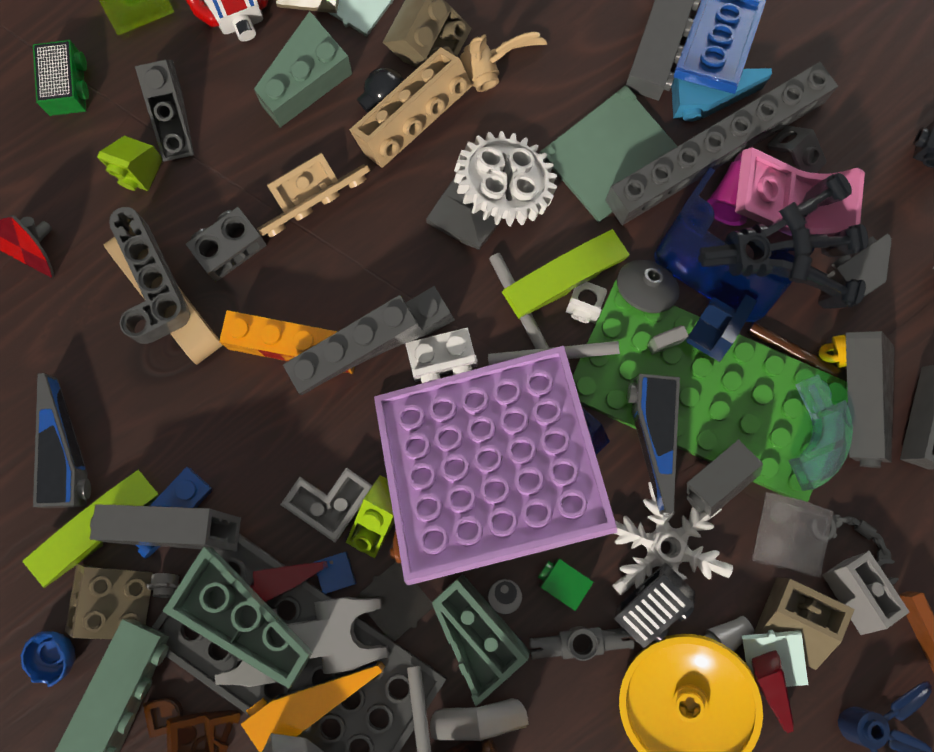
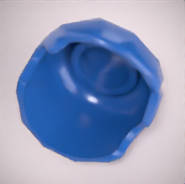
M43 631L32 636L25 643L20 655L22 669L31 678V682L46 683L47 687H52L67 676L76 660L75 647L71 640L65 635L54 631Z

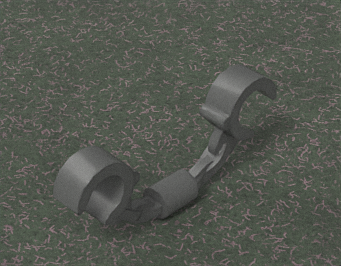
M840 515L824 516L827 530L823 535L816 532L814 519H808L805 524L807 534L812 539L818 541L836 538V528L842 526L843 522L848 525H854L855 531L868 540L872 538L878 546L877 559L875 560L879 566L885 563H895L894 560H891V552L886 548L884 539L880 534L876 533L877 529L862 519L858 520L850 516L842 518ZM890 577L888 580L893 585L899 578Z

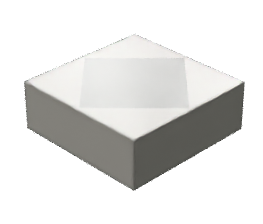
M680 325L655 335L647 345L653 355L682 343L689 335L685 327Z

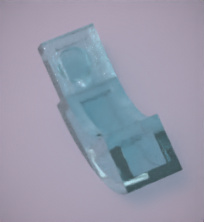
M819 374L795 385L811 417L813 426L812 438L808 447L800 455L788 460L802 491L816 489L829 481L844 464L852 443L853 425L848 404L844 400L833 405L831 390L827 383L821 380Z

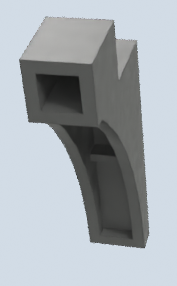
M435 286L408 302H405L401 295H398L284 363L283 366L298 393L304 395L326 381L377 355L415 339L431 335L455 319Z

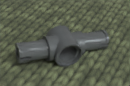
M576 626L568 631H560L559 635L531 637L529 638V645L531 648L541 647L540 649L530 650L532 660L562 656V659L576 658L580 661H587L594 656L604 655V651L626 648L634 649V640L631 638L622 639L624 637H632L624 628L601 630L600 627L585 628L583 626ZM586 634L590 640L589 647L583 652H576L573 649L574 638L577 635Z

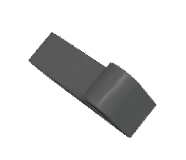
M130 207L116 209L110 216V228L145 299L144 302L123 313L120 318V328L125 335L140 344L152 343L185 326L189 321L190 311L149 225ZM130 227L132 231L136 234L135 236H132L128 232L130 230ZM144 249H149L147 256L144 259L138 260L139 253ZM157 277H163L161 285L152 289L153 280ZM171 305H176L175 314L165 318L166 309ZM145 319V328L141 332L135 333L136 324Z

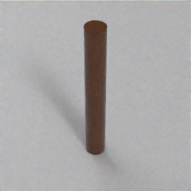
M753 322L747 333L796 360L835 377L840 373V368L823 361L820 357L756 322Z

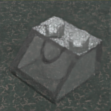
M766 492L751 561L821 578L834 511L803 500Z

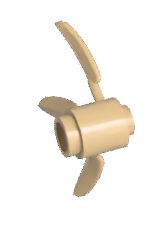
M528 32L505 41L498 48L490 50L486 44V35L483 34L481 37H475L471 40L470 44L464 48L460 59L472 86L478 92H483L495 87L499 83V70L495 62L507 52L526 46L547 45V41L540 37L539 32Z

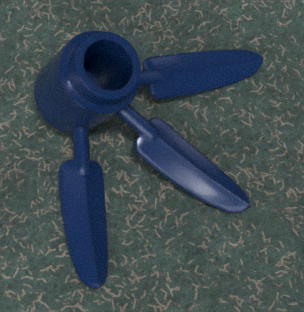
M929 681L918 684L891 704V710L883 716L860 707H849L839 715L838 727L847 740L869 748L871 752H878L877 749L883 747L886 743H888L889 748L898 752H932V748L909 734L895 729L890 732L888 721L894 717L902 721L917 711L929 698L932 686Z

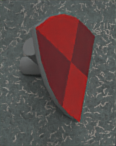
M9 215L0 219V251L51 278L54 277L49 258L40 245V242L52 231V227L45 221L35 226L34 219L31 217H23L19 220L15 215Z

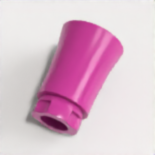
M742 152L730 164L718 187L705 203V209L710 216L732 226L743 225L748 218L735 212Z

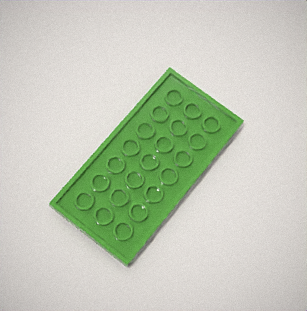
M615 280L587 344L619 341L620 354L580 358L572 376L581 405L636 429L632 415V403L627 402L629 383H634V379L639 374L680 377L677 448L711 463L739 439L763 463L761 475L753 481L754 483L800 504H808L848 403L847 382L738 334L733 345L720 362L688 344L686 339L678 345L652 355L647 344L655 335L680 325L685 327L689 335L700 317L676 306L661 313H648L636 309L621 296L617 287V280Z

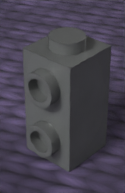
M738 439L687 482V500L698 512L704 510L711 517L761 475L763 463Z

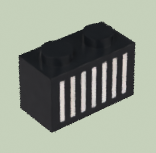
M665 562L617 605L614 619L645 648L652 641L655 643L660 642L670 631L669 626L677 619L682 622L692 614L695 609L693 606L695 603V591Z

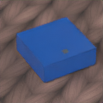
M347 551L315 561H327L328 568L317 574L324 594L357 584Z

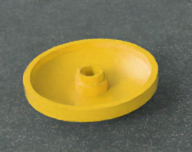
M675 634L664 637L660 642H652L632 660L620 688L619 708L622 723L627 736L638 752H752L759 739L763 722V705L755 677L738 654L714 639L696 634Z

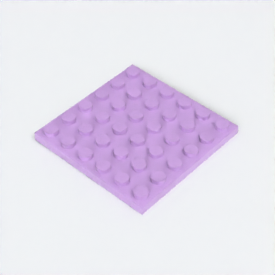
M564 346L374 396L403 577L407 585L618 532Z

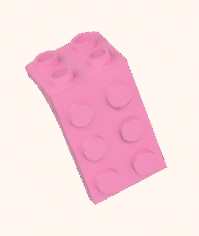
M753 147L742 151L735 212L769 226L782 218L779 212L781 209L793 202L798 206L803 202L806 193L812 187L830 175L837 173L819 174L805 172ZM853 168L838 172L847 178L851 185L852 193L842 201L820 206L805 217L807 221L805 227L810 229V235L827 234L831 237L849 228V226L860 224L865 177L863 170ZM788 225L778 230L792 236Z

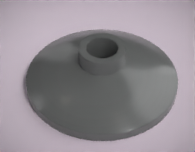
M649 260L631 261L621 268L617 276V287L621 296L631 306L648 313L665 312L671 309L678 300L680 290L676 278L668 269L656 262Z

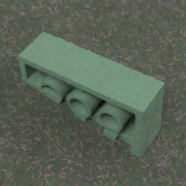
M204 546L163 609V612L288 689L295 684L313 653L231 566L210 547Z
M122 619L55 752L121 751L140 704L151 687L155 669L163 662L168 652L169 646L166 644L170 636L134 619Z

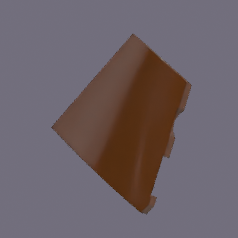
M237 710L214 711L166 719L167 752H227L229 746L226 744L233 723H239L240 712Z

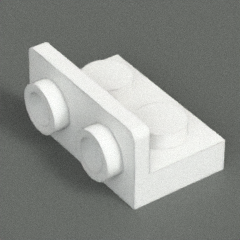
M468 327L405 343L415 382L421 381L426 383L441 379V375L449 373L456 375L471 371L473 367H477V358L474 354Z

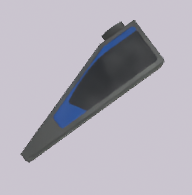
M38 373L33 507H87V499L91 495V483L87 479V470L57 378L45 373Z
M639 374L634 379V383H629L627 402L632 403V415L659 514L669 515L674 513L680 377Z

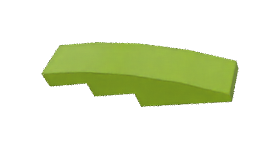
M611 229L531 272L505 288L502 294L519 319L567 295L572 289L596 278L602 271L624 261L630 254L615 231Z
M139 470L135 471L49 537L26 557L23 563L43 588L47 587L103 546L102 541L90 539V522L94 515L95 504L149 506L156 500L159 494Z

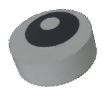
M501 579L490 587L488 600L491 607L498 613L510 614L519 608L522 601V592L515 582Z

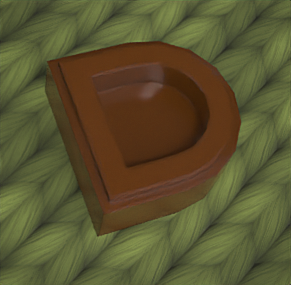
M162 697L143 703L149 738L167 734L166 719L183 716L181 703L172 697Z

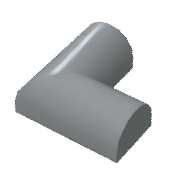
M346 468L328 495H326L302 477H299L280 505L336 543L360 509L363 499L373 485Z
M514 698L480 707L440 708L432 715L430 734L434 740L481 741L525 728L529 725L528 716L523 704Z

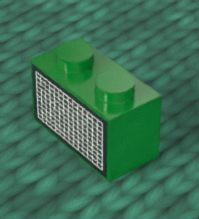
M71 40L33 44L36 103L49 116L86 112L85 99H89V90L84 81L83 71L87 70L84 53L82 51L79 52Z

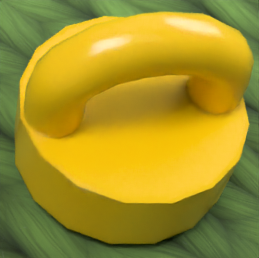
M846 335L833 336L832 343L821 346L819 357L828 363L836 362L838 368L847 367ZM833 351L834 355H829L827 352Z

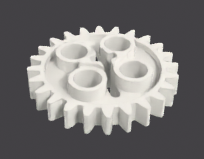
M500 131L498 138H495L491 132H488L485 140L478 135L474 143L468 142L465 150H461L454 169L456 172L454 182L459 184L457 193L465 194L463 203L473 202L472 213L482 210L484 212L483 220L492 215L496 225L499 224L501 218L506 219L508 226L512 225L514 219H517L521 225H524L527 217L531 221H535L538 213L543 215L554 197L553 194L557 188L554 181L557 174L550 173L554 166L553 163H544L547 154L536 153L539 145L536 144L529 147L527 146L528 138L525 137L519 142L516 140L515 133L511 135L510 139H506L503 131Z

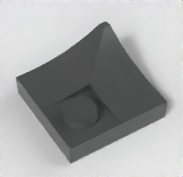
M453 179L426 218V221L429 225L446 235L480 250L499 224H495L494 216L492 215L483 220L484 212L482 210L472 213L473 202L463 203L465 194L457 193L459 184L455 183Z

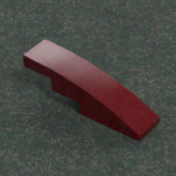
M327 561L253 571L254 585L249 586L264 602H267L300 586L328 568Z

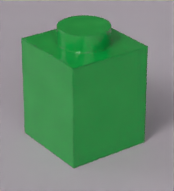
M558 558L553 563L548 560L538 575V578L542 580L539 587L574 611H576L594 583Z

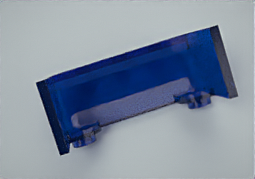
M709 167L654 252V258L656 263L670 271L674 277L710 300L715 297L736 309L746 294L757 300V303L746 322H756L770 311L792 284V281L789 278L774 274L759 277L756 274L753 276H732L729 272V265L702 268L701 262H698L700 247L726 245L724 241L707 231L714 220V209L707 201L699 197V194L715 172L713 168ZM787 252L775 253L769 258L793 263L795 256Z

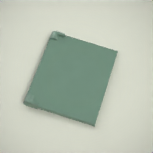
M627 86L622 87L539 152L540 154H547L545 162L553 163L552 169L598 223L613 212L605 201L612 185L678 147L636 99L637 97Z

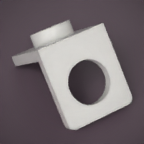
M590 282L574 288L565 312L571 314V317L577 321L595 324L601 314V307L607 294V289ZM584 290L592 291L597 298L596 304L593 306L578 300L579 294Z

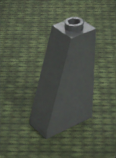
M882 331L846 332L849 457L855 461H860L861 467L880 468L881 462L892 463L895 346Z
M95 504L94 515L90 522V539L107 543L202 549L205 546L214 550L237 552L241 517L210 508Z

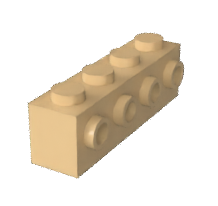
M440 47L349 129L364 155L383 168L469 90L472 84L461 59Z

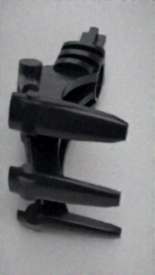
M837 173L830 175L812 187L806 193L803 202L798 206L793 202L781 209L779 212L782 218L771 225L756 224L752 228L730 232L725 239L726 245L700 247L698 262H701L702 268L729 265V272L732 276H753L756 274L759 277L774 274L789 278L792 282L807 284L826 292L818 299V304L824 309L857 306L864 298L866 290L865 281L851 279V281H846L842 285L828 278L826 273L812 267L813 259L810 257V254L813 253L812 249L821 248V254L828 257H840L861 252V250L868 246V234L865 226L862 224L849 226V228L831 237L827 234L810 235V229H806L805 224L807 221L805 217L820 206L842 201L851 195L852 188L847 178L843 174ZM788 225L792 233V240L771 244L766 238ZM746 245L753 249V259L747 255ZM794 251L795 254L793 263L769 258L771 254Z

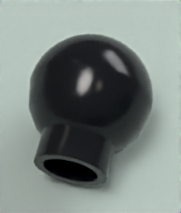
M377 68L368 75L364 83V92L356 100L368 113L402 83L404 78L392 68Z

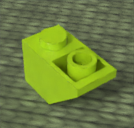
M123 136L99 151L97 156L107 167L106 171L118 179L117 183L132 191H136L137 187L149 191L162 162V156L154 146L127 136Z
M381 475L363 499L346 541L347 544L373 558L377 556L394 524L388 479Z

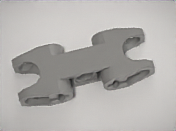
M342 597L314 602L316 619L287 624L313 651L310 658L321 657L323 674L351 671L362 665L389 656L388 645H364L357 640L354 633V623L358 616L381 609V598ZM277 608L272 609L277 614ZM243 660L237 668L228 669L215 675L216 685L252 687L277 682Z

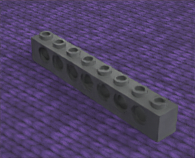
M818 62L612 185L605 201L621 225L626 224L732 160L743 150L755 146L823 105L838 88L837 83L823 64Z

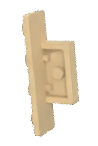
M317 154L267 184L283 213L258 227V232L261 236L268 234L269 237L275 236L286 228L284 223L295 217L299 221L313 212L311 209L313 205L320 201L325 205L339 197L338 190L349 185L350 188H354L367 180L365 174L371 171L368 165L363 164L337 179L323 154Z

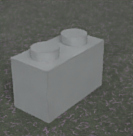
M870 551L845 559L822 574L838 601L855 609L851 621L860 635L888 629L909 613L908 608Z

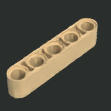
M130 227V230L128 232L132 236H135L136 234L132 231ZM114 236L104 243L103 246L143 297ZM149 249L142 250L138 255V260L144 259ZM163 277L154 279L151 288L154 289L160 286ZM180 289L189 308L190 318L185 326L170 334L188 357L198 365L223 345ZM171 305L166 309L165 318L175 314L176 305Z

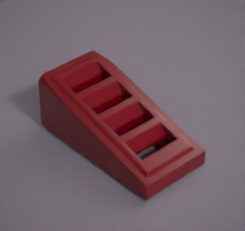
M776 650L752 658L751 662L756 683L783 730L787 734L793 732V717L780 656Z

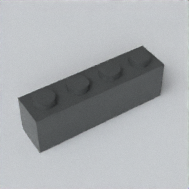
M700 0L654 1L625 85L633 93L659 101L663 90L670 91L674 80V72H671L673 63L678 64L684 45H680L682 36L688 37L694 19L689 18L690 11L697 10Z

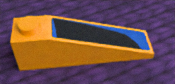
M382 661L278 695L268 703L263 697L246 710L249 717L241 723V726L257 750L262 752L271 733L297 737L379 675L385 666Z

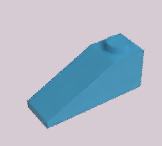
M772 68L743 69L735 94L674 78L671 86L673 119L683 118L685 121H696L763 89L772 75Z

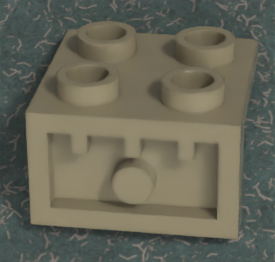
M77 564L65 633L72 638L112 639L122 619H134L146 625L151 590L147 589V584H151L153 573L148 571L97 568L92 565Z

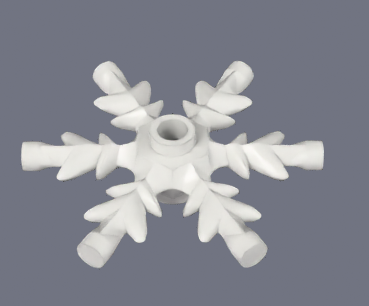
M648 482L652 500L644 499L643 502L654 514L647 517L657 523L655 531L645 533L641 522L637 529L627 516H623L624 524L615 521L618 532L613 534L619 535L615 540L616 544H625L633 541L631 549L641 544L647 549L645 559L633 557L637 564L620 567V570L626 573V575L612 585L620 595H623L634 583L636 588L644 582L646 575L648 577L652 575V568L656 566L661 567L665 562L683 580L687 579V577L678 572V567L682 562H689L694 573L698 566L707 579L712 578L711 571L727 578L732 574L733 565L716 560V557L720 554L719 551L713 550L702 553L703 546L692 551L687 545V540L690 536L701 537L697 531L714 528V525L708 522V520L722 509L709 517L704 510L698 512L692 507L689 520L683 515L682 527L675 529L668 522L674 513L669 515L659 514L652 484ZM663 541H667L671 546L667 554L661 551V543Z

